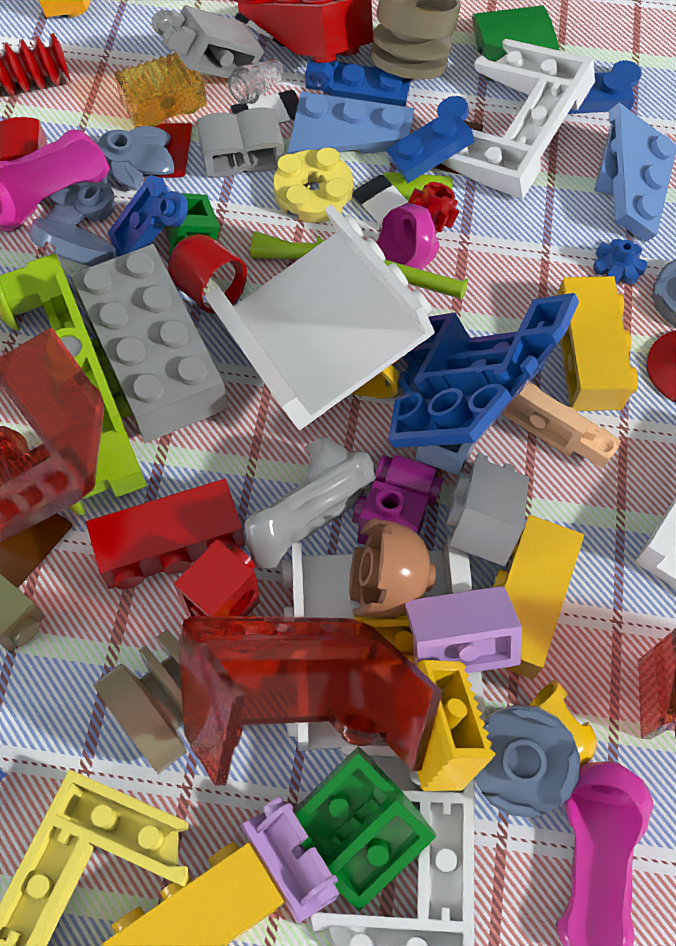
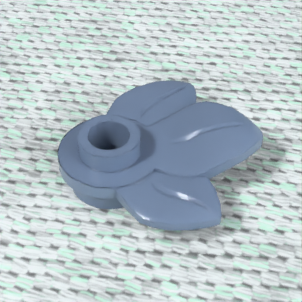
M139 126L129 132L117 129L106 132L100 138L99 147L104 152L108 165L111 166L112 177L119 184L129 189L137 190L140 187L143 174L166 175L174 173L172 157L165 148L170 143L171 136L162 129L151 126Z
M108 176L101 183H78L50 195L49 197L55 203V206L45 219H52L73 226L85 217L91 221L106 219L115 209V195L107 184Z

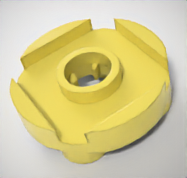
M330 147L320 150H304L294 154L283 155L278 160V168L273 179L274 196L279 208L286 214L288 209L291 213L297 214L300 221L321 223L330 220L325 211L328 206L332 204L341 214L343 206L348 201L350 203L353 193V176L348 165L340 159V154L337 150ZM310 182L320 183L317 190H310V185L307 187L304 185Z

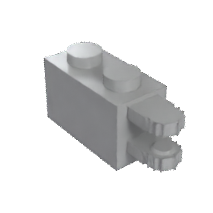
M184 5L180 13L162 9L161 11L158 10L152 17L151 26L156 34L163 35L162 42L166 48L177 53L190 70L246 83L264 53L263 48L241 21Z
M478 453L469 474L461 471L453 489L451 498L454 500L445 523L453 526L449 546L505 566L524 529L529 476L515 472V466L504 463L503 467L490 463L488 462V456Z

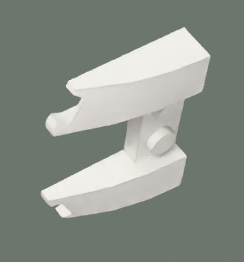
M505 39L502 41V44L507 54L496 62L487 60L483 55L474 62L475 71L514 90L528 94L529 97L503 138L472 130L475 142L441 164L492 189L524 199L541 171L540 158L570 109H579L595 83L594 60L585 56Z
M343 744L340 751L347 756L359 746L389 776L414 806H420V813L436 832V838L419 854L417 918L315 913L311 916L314 931L317 932L328 927L335 946H475V779L473 778L460 791H423L410 747Z

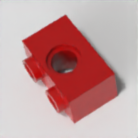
M216 540L173 585L185 614L214 640L220 643L232 615L244 620L260 603L257 587L258 580L253 570L256 566L252 559L240 548L233 546L229 550L220 541Z

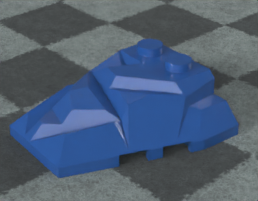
M569 293L533 299L518 331L470 338L456 312L429 316L428 318L435 333L403 356L408 363L407 372L399 373L398 383L404 390L402 397L394 402L388 437L394 448L477 443L502 415L510 402L541 371L546 360L565 335L579 303L576 294Z

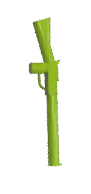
M254 231L250 254L253 259H300L325 240L318 236L316 243L289 242ZM383 261L387 266L395 263L404 274L409 285L458 299H463L469 281L467 278L461 281L396 262Z

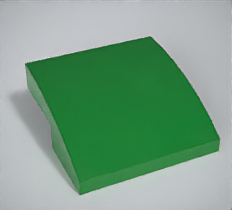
M544 5L473 13L472 21L477 50L482 52L483 56L489 61L496 62L507 54L502 44V41L505 39L560 51L551 18ZM487 77V81H494L493 79Z
M359 746L292 810L308 835V838L301 845L306 850L315 846L332 876L335 875L338 881L334 884L337 890L358 911L366 906L436 838V832L413 803Z

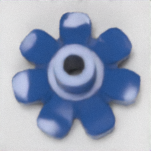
M614 239L610 245L606 243L599 245L595 253L599 259L595 260L593 269L598 275L607 273L606 276H615L616 285L620 278H622L625 284H633L637 282L640 275L644 274L647 262L639 258L642 248L638 244H634L630 240Z

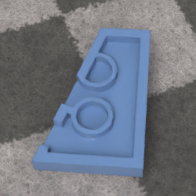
M301 92L287 154H294L304 150H320L326 147L333 148L338 152L358 150L362 154L385 152L387 148L410 135L414 108Z
M618 103L609 110V123L615 125L616 138L610 142L611 155L617 157L618 175L613 178L615 221L647 242L658 233L676 155V144L668 136L661 134L624 105Z

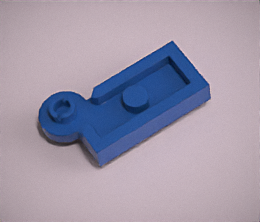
M622 60L614 64L611 72L594 73L595 83L579 109H570L568 114L609 112L618 103H621L631 111L635 101L632 87L638 84L642 70L636 63Z
M460 96L445 98L437 107V118L386 149L389 161L407 184L475 142L473 131L464 122L469 114L466 99Z
M149 175L107 232L112 245L115 246L117 257L151 245L165 225L171 227L180 226L184 222L188 211V203L184 194L176 191L169 192L163 178Z

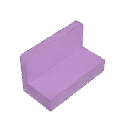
M499 586L426 597L405 603L407 618L413 634L414 667H417V662L422 660L461 661L466 665L463 671L472 673L520 665L522 626L504 587Z

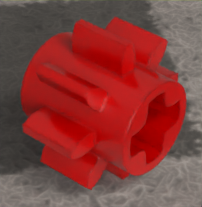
M430 182L424 185L422 191L414 188L408 201L410 204L420 205L428 209L435 226V234L442 232L444 226L452 228L460 212L455 208L458 201L455 200L453 190L439 182Z

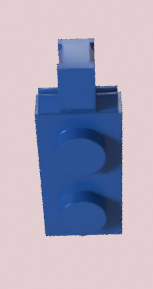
M308 60L305 72V86L307 89L320 90L335 97L404 107L407 105L411 79L390 74L380 68L343 62L337 63L336 61L316 63L313 60Z

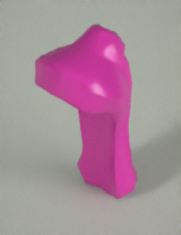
M73 129L67 131L57 141L29 155L12 161H0V231L12 232L19 229L35 212L40 201L57 191L78 183H101L107 176L110 167L104 152L96 142L82 130Z
M405 203L390 210L383 218L382 230L376 243L386 260L423 270L435 258L440 248L438 238L435 235V226L428 209L420 205Z
M610 761L588 762L579 768V779L570 798L564 802L565 814L575 835L571 871L572 893L566 910L556 923V928L563 946H633L635 939L631 918L633 853L635 846L647 831L654 807L653 799L645 782L620 763Z

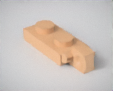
M529 383L502 413L509 420L570 457L573 452L580 454L601 468L606 466L621 443L604 427L599 428L595 423L580 415L574 408L565 406L542 392L532 383Z

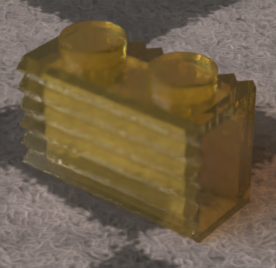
M175 52L173 55L167 54L166 57L160 56L158 60L153 58L151 62L146 60L144 64L139 63L136 67L132 65L129 69L124 68L122 72L117 70L114 74L121 103H123L134 128L139 126H157L165 119L180 114H192L199 108L207 106L205 85L198 71L188 69Z

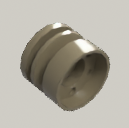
M379 0L376 15L381 24L377 25L373 32L374 42L370 49L371 61L378 68L404 78L423 80L442 76L447 70L449 61L447 56L452 47L448 37L456 30L461 7L460 1Z
M167 629L156 637L168 656L164 661L160 663L146 645L139 649L141 658L148 670V673L143 677L139 678L127 666L121 663L93 684L122 728L158 774L187 752L177 730L178 728L187 723L203 738L210 734L209 729L198 714L205 707L220 725L231 718V713L224 703L221 688L209 669L192 648H188L177 640Z

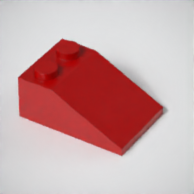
M250 0L237 3L238 12L296 55L313 56V62L316 63L336 60L335 54L359 53V47L374 42L371 0Z

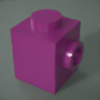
M374 480L368 497L360 495L354 509L352 522L358 524L357 543L366 544L369 535L360 533L370 519L397 522L410 527L420 535L425 521L429 497Z

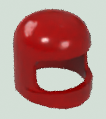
M194 234L184 238L173 249L168 261V273L174 285L194 300L197 306L206 313L216 314L209 303L203 302L202 297L209 278L218 268L227 262H231L235 268V277L224 293L232 306L236 304L243 294L247 278V268L244 262L208 235Z

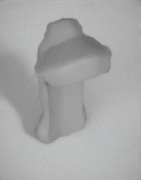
M318 437L314 442L306 445L305 450L310 455V462L305 482L271 506L254 511L245 521L246 545L256 568H276L292 543H297L311 536L357 503L360 495H363L364 490L376 478L374 464L367 452H350L328 437Z

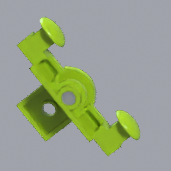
M54 253L27 262L28 266L0 275V319L12 330L20 331L16 315L40 307L45 309L53 333L45 341L41 355V364L48 378L50 395L57 409L66 419L78 426L90 429L95 444L94 448L66 458L61 449L58 450L53 458V476L56 487L65 504L77 515L86 516L82 499L111 488L117 498L144 488L147 485L121 420L131 415L97 338L91 340L89 338L58 256Z

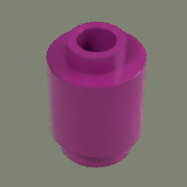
M397 454L393 458L382 455L375 473L376 481L428 496V504L434 506L443 483V479L435 477L437 467Z

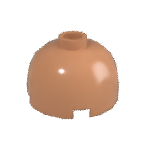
M370 519L360 533L369 535L365 547H355L352 557L349 582L350 600L359 601L360 607L353 610L355 615L377 619H395L407 615L406 602L423 598L426 592L431 591L435 582L436 569L435 565L430 563L429 551L424 541L410 527L393 521Z

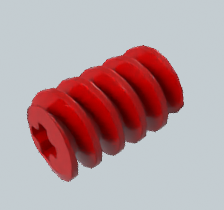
M54 33L49 35V46L47 47L39 36H35L34 48L32 50L29 49L23 39L19 40L18 52L16 53L8 42L3 43V55H0V94L1 85H3L9 95H14L16 82L20 84L24 92H29L31 89V79L36 82L40 89H44L46 86V76H49L55 86H59L61 83V73H64L71 83L61 43Z

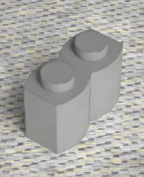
M264 107L251 108L236 115L225 112L212 113L197 119L199 143L207 176L227 177L239 174L245 170L264 172L278 168V160L284 155V143L274 109Z

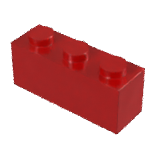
M226 478L85 521L99 574L108 589L114 587L118 589L132 588L144 582L145 577L161 572L165 574L182 572L188 569L192 562H195L216 540L220 541L229 550L233 546L238 548L245 546L243 529Z

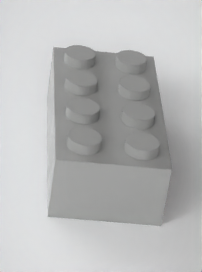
M154 244L70 275L81 306L144 444L228 409L224 382Z

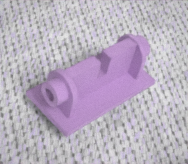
M278 797L263 807L264 813L242 823L240 828L295 921L299 924L338 899L337 896L340 893L334 885L338 879L335 875L332 876L315 846L306 850L301 845L308 838V835L292 811L294 808L291 803L285 805L281 797Z

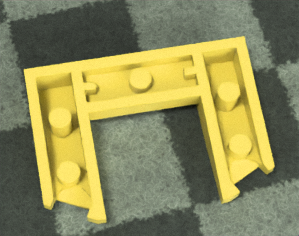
M69 769L0 902V946H47L95 846L185 887L188 880V867L178 866V832L187 831L188 822Z

